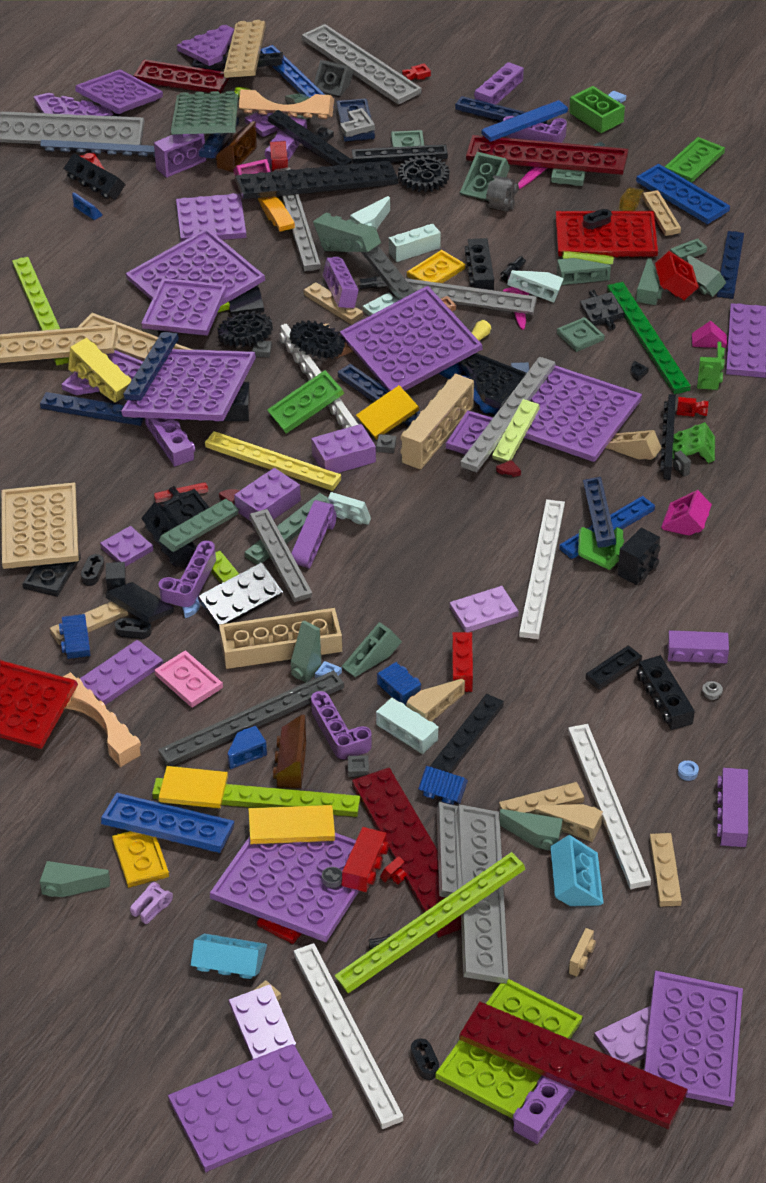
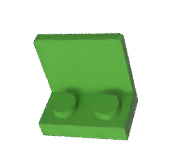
M705 422L674 434L673 459L674 453L681 450L686 456L699 452L700 456L704 457L708 463L715 461V436Z

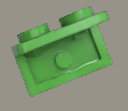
M717 342L716 358L700 357L697 389L718 390L719 383H722V369H724L725 359L721 358H724L725 348L721 347V342Z
M582 527L579 530L578 554L584 559L611 570L619 562L620 548L624 543L623 530L618 527L614 530L615 545L598 548L595 533Z

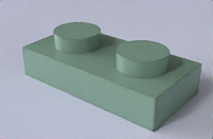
M553 169L551 182L583 186L585 171Z
M697 238L671 248L670 252L686 261L689 255L696 257L706 253L707 246Z

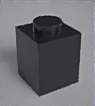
M125 562L106 563L107 591L125 585Z

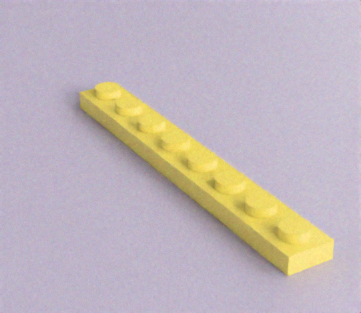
M215 431L205 441L206 448L270 470L276 468L287 476L331 491L341 481V474Z

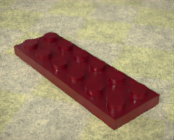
M146 59L142 61L133 75L145 83L210 93L217 91L220 94L229 78H225L224 72Z

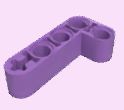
M507 116L503 119V121L513 118L514 116ZM556 118L550 125L538 123L509 134L506 137L562 143L566 137L567 121L563 118Z
M318 500L313 502L291 553L298 566L306 568L312 566L326 530L334 528L337 514L333 504Z
M202 541L199 543L180 580L166 577L159 581L160 597L163 602L182 607H190L195 603L216 562L213 542Z
M317 691L312 694V714L337 758L345 760L348 759V756H358L371 750L372 733L369 728L361 726L348 730L329 695L324 691Z

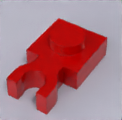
M424 63L411 67V70H402V75L406 76L410 81L413 78L419 80L430 77L431 70Z
M678 397L677 415L694 416L695 413H698L702 416H707L708 409L703 408H708L709 401L696 402V398Z

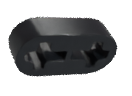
M600 209L586 214L583 217V226L586 229H595L611 222L612 213L608 209Z
M93 554L87 558L81 571V579L84 585L92 586L99 581L105 567L103 556Z
M120 618L115 622V632L120 637L145 639L152 634L151 624L141 619Z
M422 1038L414 1040L411 1044V1057L420 1076L426 1080L435 1079L436 1072L439 1069V1061L431 1044ZM417 1048L425 1050V1055L422 1056L421 1051L417 1050ZM425 1063H428L429 1067L433 1068V1070L429 1071L428 1068H425Z

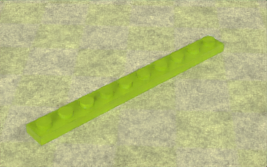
M29 257L12 260L15 272L41 331L60 329ZM69 357L53 358L56 366L69 363Z
M156 778L152 793L153 799H159L164 778ZM226 784L221 805L250 808L332 805L333 815L358 817L360 796Z
M512 852L334 975L336 980L347 993H350L525 870L524 864Z

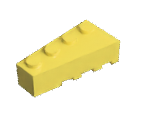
M85 338L70 347L68 370L71 372L76 371L78 377L82 380L86 378L89 381V385L93 388L99 387L100 392L116 403L124 398L123 394L132 381L131 378L110 361L108 356L102 353L95 343Z

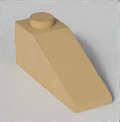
M654 430L616 433L606 446L607 449L624 455L647 460L655 458L662 448Z
M459 679L421 690L415 696H411L408 699L407 707L432 722L464 695L465 680Z
M584 804L537 805L535 807V814L563 819L562 832L593 842L602 825L603 811Z

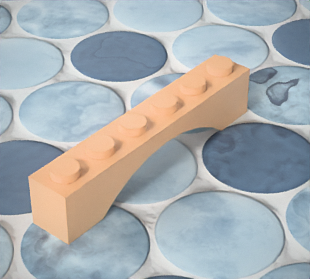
M240 90L239 109L245 114L258 112L260 115H267V113H274L280 110L291 117L303 115L304 118L318 116L319 119H327V117H332L334 98L331 95L315 94L303 102L283 105L265 99L256 90Z
M71 672L63 676L74 679L78 683L65 709L84 713L102 726L108 737L109 756L120 767L141 756V743L138 737L133 736L127 726L121 724L117 720L116 715L113 712L110 713L104 703L95 698L90 689H86L80 678H76Z

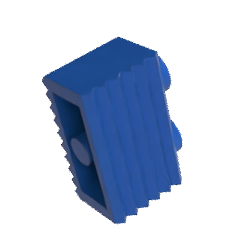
M85 614L62 617V623H59L60 635H64L65 641H61L62 653L67 654V659L91 656Z
M397 662L377 673V684L393 699L402 702L404 705H407V701L411 696H415L421 691L419 679L413 678L404 666L400 667Z
M426 766L418 789L423 792L422 796L434 799L437 796L442 798L441 802L454 805V802L460 804L468 780L464 777Z

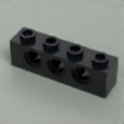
M73 153L63 168L68 173L67 176L73 181L77 179L84 187L88 185L95 193L99 191L106 199L116 200L126 186L119 177Z
M488 238L468 239V246H465L468 276H471L469 277L470 287L494 291V274Z
M154 502L141 518L145 523V528L153 534V539L160 544L162 552L168 555L170 558L169 562L175 567L180 566L186 569L197 547L191 541L173 552L159 541L161 535L180 524L166 506Z
M659 655L639 661L638 670L636 671L637 678L644 684L645 691L653 699L655 708L659 709L663 722L667 723L671 730L693 724L695 710L662 656Z

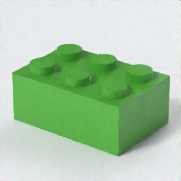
M594 86L570 97L569 113L600 133L624 122L625 106Z

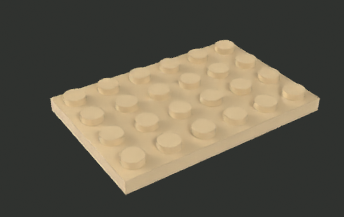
M75 483L2 490L3 569L79 561Z

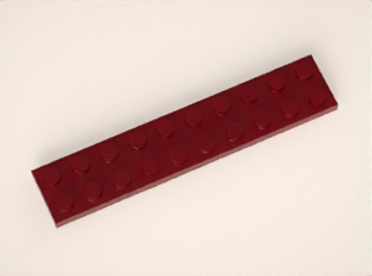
M472 135L466 154L467 161H473L476 153L480 152L506 158L508 164L623 175L628 158V149L502 137L490 142L484 136Z
M390 767L352 780V786L357 795L360 796V801L377 831L387 833L386 842H389L388 850L394 860L400 856L405 861L401 867L407 874L404 879L422 911L425 913L446 898L439 896V866L436 846ZM461 915L435 932L436 936L439 938L461 930Z
M480 1001L459 1034V1040L668 1130L688 1093V1089Z

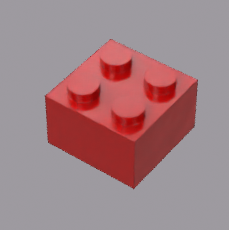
M668 251L655 263L660 286L664 290L667 289L672 292L675 297L685 300L699 288L693 266L674 253Z

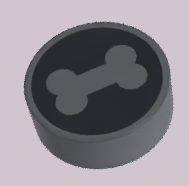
M337 867L324 869L322 872V883L329 888L339 887L342 884V871Z

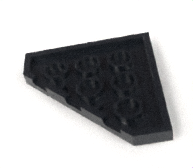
M478 353L458 362L467 377L474 380V388L483 402L498 409L503 406L527 374L524 371Z

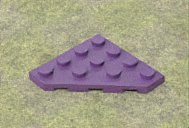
M221 25L218 29L209 30L203 35H196L193 39L182 41V43L177 45V50L208 66L222 61V55L226 53L227 46L232 41L234 29L228 25Z
M52 93L34 96V102L41 113L94 116L113 115L110 109L102 105H94L90 101L81 100V102L74 101V98L55 97Z
M114 350V353L106 354L109 360L116 364L131 380L143 363L141 360ZM76 371L61 384L62 390L74 395L100 391L99 387L93 388L89 385V381L86 378L83 380L79 378Z

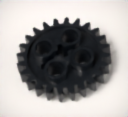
M421 155V158L415 156L414 160L409 158V161L405 160L404 164H400L398 168L399 182H402V186L406 185L407 189L411 187L412 191L418 189V192L421 190L427 192L428 189L432 192L433 188L439 190V186L444 187V184H447L450 176V169H448L446 162L441 163V159L436 160V157L430 159V156H427V158H424L423 155Z
M248 311L245 314L239 313L238 316L233 315V318L227 317V321L223 320L222 324H219L217 328L218 338L220 342H224V345H235V347L239 345L244 347L246 344L251 346V343L258 344L257 341H264L263 338H268V335L272 334V319H270V316H266V314L261 315V312L255 314V311L251 314Z
M303 320L301 323L296 322V325H293L289 334L291 344H295V348H300V352L305 351V355L311 354L312 357L317 356L319 359L324 357L327 360L328 357L331 359L334 356L338 357L339 354H342L345 347V340L340 335V332H335V328H329V325L324 326L323 322L317 324L316 321L311 323L309 320H307V323Z

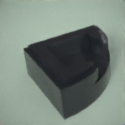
M634 361L631 367V375L635 380L639 381L648 373L649 368Z

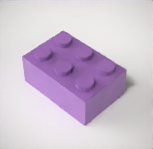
M173 134L154 142L156 169L167 178L205 162V157H199V150L205 143L204 134Z
M362 424L311 438L312 455L320 468L340 473L376 462V446Z
M273 468L234 495L235 506L240 509L238 513L251 521V513L268 509L274 520L301 501L300 484L276 468Z

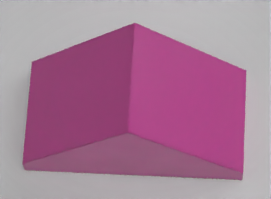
M709 321L692 333V347L717 348V342H721V347L727 348L726 333L712 321Z

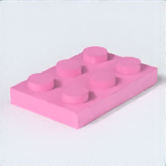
M186 650L155 669V676L192 708L223 688V683Z

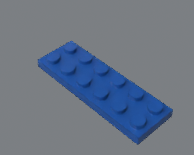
M660 164L648 169L636 178L637 183L651 191L658 190L664 199L706 224L711 223L730 211V205Z
M120 793L115 794L101 817V824L219 853H221L234 828L233 820Z

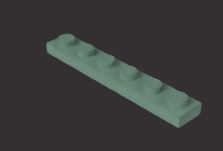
M319 493L277 526L286 544L301 532L313 502L318 500L330 504L328 497ZM261 539L244 552L245 558L256 565L263 563L270 557Z
M224 499L164 533L159 541L174 552L236 516L240 509L232 502Z

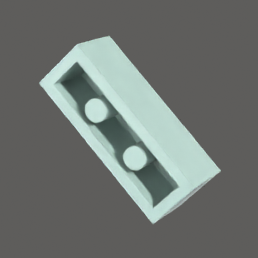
M430 224L389 237V254L396 262L440 249L441 232L434 224Z
M391 698L376 711V725L421 754L425 753L438 741V726L423 718L418 712L412 711L402 702Z

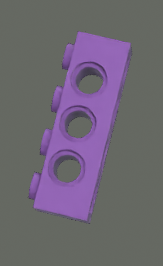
M508 62L475 90V99L498 104L523 81L524 68Z
M327 257L323 277L337 306L355 308L359 290L345 262L340 257Z
M145 418L146 426L174 467L194 460L193 452H195V446L192 441L188 440L186 432L181 430L177 420Z
M542 1075L537 1082V1088L534 1092L530 1091L523 1107L515 1111L512 1118L514 1121L513 1131L538 1144L576 1090Z

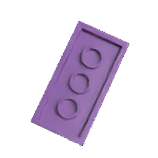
M136 640L81 677L80 680L87 690L90 689L98 701L101 700L106 705L153 673L156 668L163 665V660L140 641Z

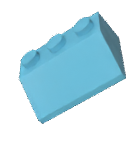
M571 835L552 845L551 860L555 897L569 906L602 905L603 894L598 852Z
M204 933L194 939L191 966H196L199 971L208 972L210 969L218 970V973L222 975L237 973L241 978L252 979L253 976L260 972L267 944Z

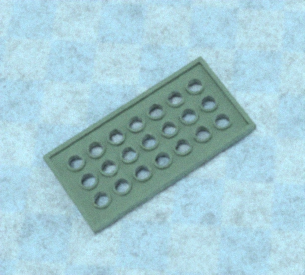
M217 91L210 92V94H204V92H196L195 94L180 93L176 97L171 134L236 133L238 94H235L234 91H227L221 94Z

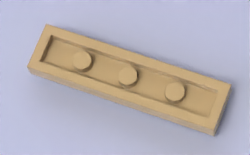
M657 190L643 193V200L649 210L654 211V218L664 235L681 233L680 225L660 192Z
M316 282L304 289L306 297L351 325L363 318V311L356 307H338L331 291Z
M109 602L83 613L86 616L87 631L91 632L128 616V611L113 602ZM59 624L50 628L51 635L61 645V641H65L64 635H60Z
M574 782L499 802V809L535 814V807L537 805L579 804L584 802V795L578 783Z
M671 833L650 834L659 906H681L682 899Z

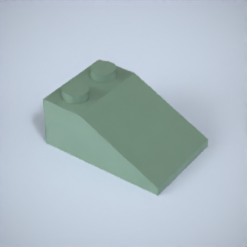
M477 152L460 194L489 201L486 199L488 185L490 181H494V178H492L494 175L507 177L510 170L507 159Z

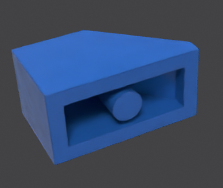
M257 726L237 732L227 753L228 767L230 769L267 755L266 741Z

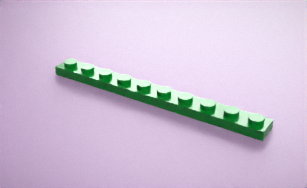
M619 282L607 285L608 293L612 292L624 312V318L673 394L690 391L691 385L625 284Z

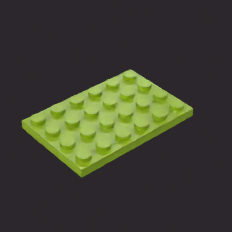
M508 979L507 983H500L486 1003L568 1039H571L583 1019V1016L510 979ZM461 1040L458 1041L436 1072V1079L510 1118H513L518 1108L523 1107L530 1091L534 1092L537 1088V1082L542 1076Z

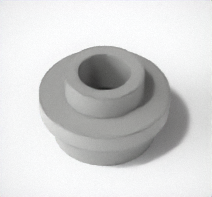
M709 681L703 685L702 691L707 699L715 700L722 694L723 688L719 683Z

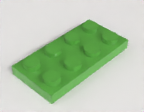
M697 137L671 160L665 168L692 183L725 153V147Z
M324 370L267 409V411L287 434L338 399L344 392L327 371Z

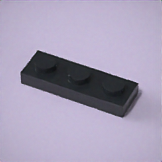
M628 645L587 672L586 680L600 690L637 665L639 661H642V655Z

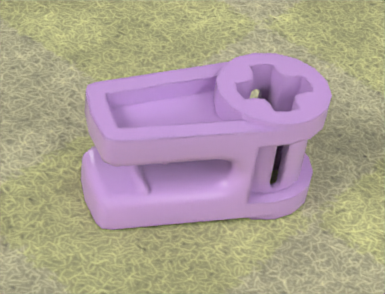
M153 882L131 905L130 912L135 917L140 915L142 922L148 924L171 903L173 894L170 891H164L157 882Z

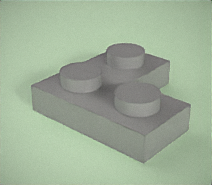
M363 108L349 111L348 117L351 121L340 124V130L346 137L375 130V124Z

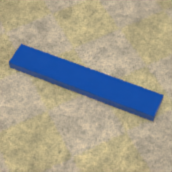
M558 100L482 129L481 134L491 142L568 112V107Z
M641 496L612 513L610 517L613 530L617 527L624 529L653 512L655 505L644 496ZM593 525L587 528L594 532ZM579 533L561 543L559 547L571 559L579 555Z

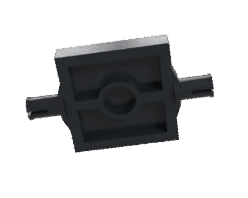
M590 290L589 295L591 298L580 301V306L587 319L594 326L607 324L609 330H614L616 326L613 322L624 318V312L612 292L598 296L595 290Z
M175 486L169 488V492L173 497L163 502V506L170 510L179 524L210 508L195 489L179 493Z

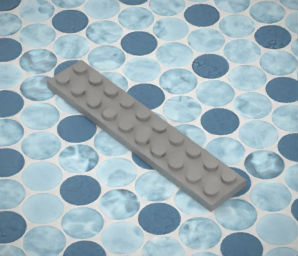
M326 24L302 34L303 41L337 64L349 66L354 70L353 74L397 104L403 103L422 93L421 87Z
M0 112V142L41 144V140L141 145L145 120L141 117Z
M460 804L457 808L462 886L502 859L499 812ZM501 886L461 914L463 977L496 983H507L509 979L504 889Z

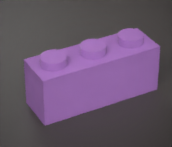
M669 630L667 644L668 661L727 663L729 653L728 633Z

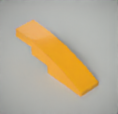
M276 196L258 198L268 220H271L273 225L277 226L279 232L295 228L291 215Z

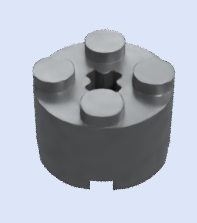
M494 175L492 177L494 181H490L487 189L486 199L489 200L487 207L502 211L513 210L515 206L514 196L518 192L519 185L515 183L514 179Z

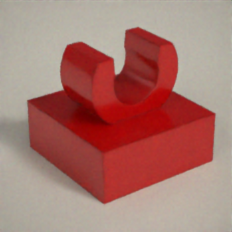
M398 856L384 868L379 877L385 883L392 878L394 883L399 885L404 880V877L407 876L406 872L401 869L405 861Z

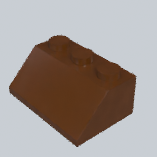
M255 121L240 129L219 151L216 156L217 168L234 173L233 169L241 165L257 148Z
M300 715L281 728V736H277V748H279V751H275V763H278V765L273 768V779H277V787L302 788L307 742L305 715Z

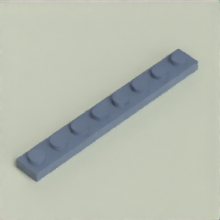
M41 140L40 145L45 151L49 152L60 149L61 152L66 153L70 152V150H76V153L91 151V153L101 154V152H107L108 155L122 153L124 156L138 154L141 157H147L149 154L155 157L154 146L59 140Z

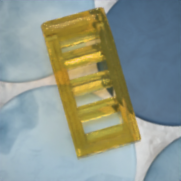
M629 187L620 198L619 209L621 211H636L644 190Z

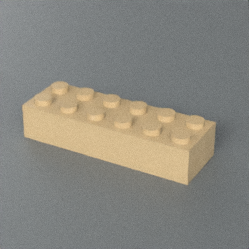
M455 374L438 391L436 397L430 400L428 406L420 412L417 419L411 422L410 427L403 431L401 435L402 463L420 470L456 429L467 410L471 411L473 409L474 380Z
M335 608L219 625L220 642L226 669L292 659L300 626L304 620L320 628L321 655L342 652V634Z

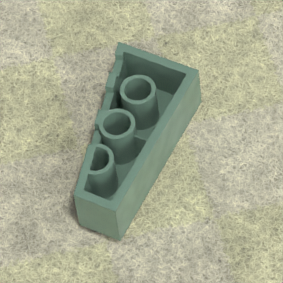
M325 213L313 221L324 251L369 252L381 243L376 228L362 223L355 224L349 219L345 221L339 216L332 217L330 213Z

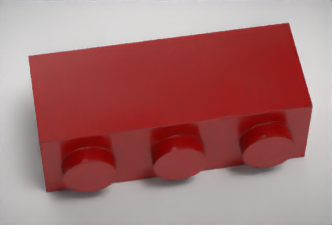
M453 632L452 681L465 680V692H472L473 689L472 632Z
M362 827L342 871V886L367 892L369 885L374 884L376 869L380 870L383 861L382 856L388 852L389 842H386L387 833Z

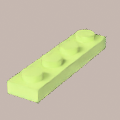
M522 400L492 454L493 459L504 463L512 460L540 409L539 404Z

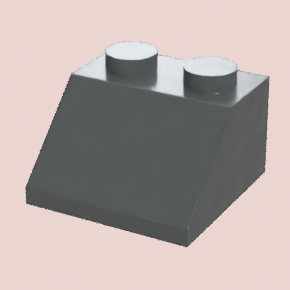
M320 60L314 85L324 93L341 97L350 85L354 70L349 66Z

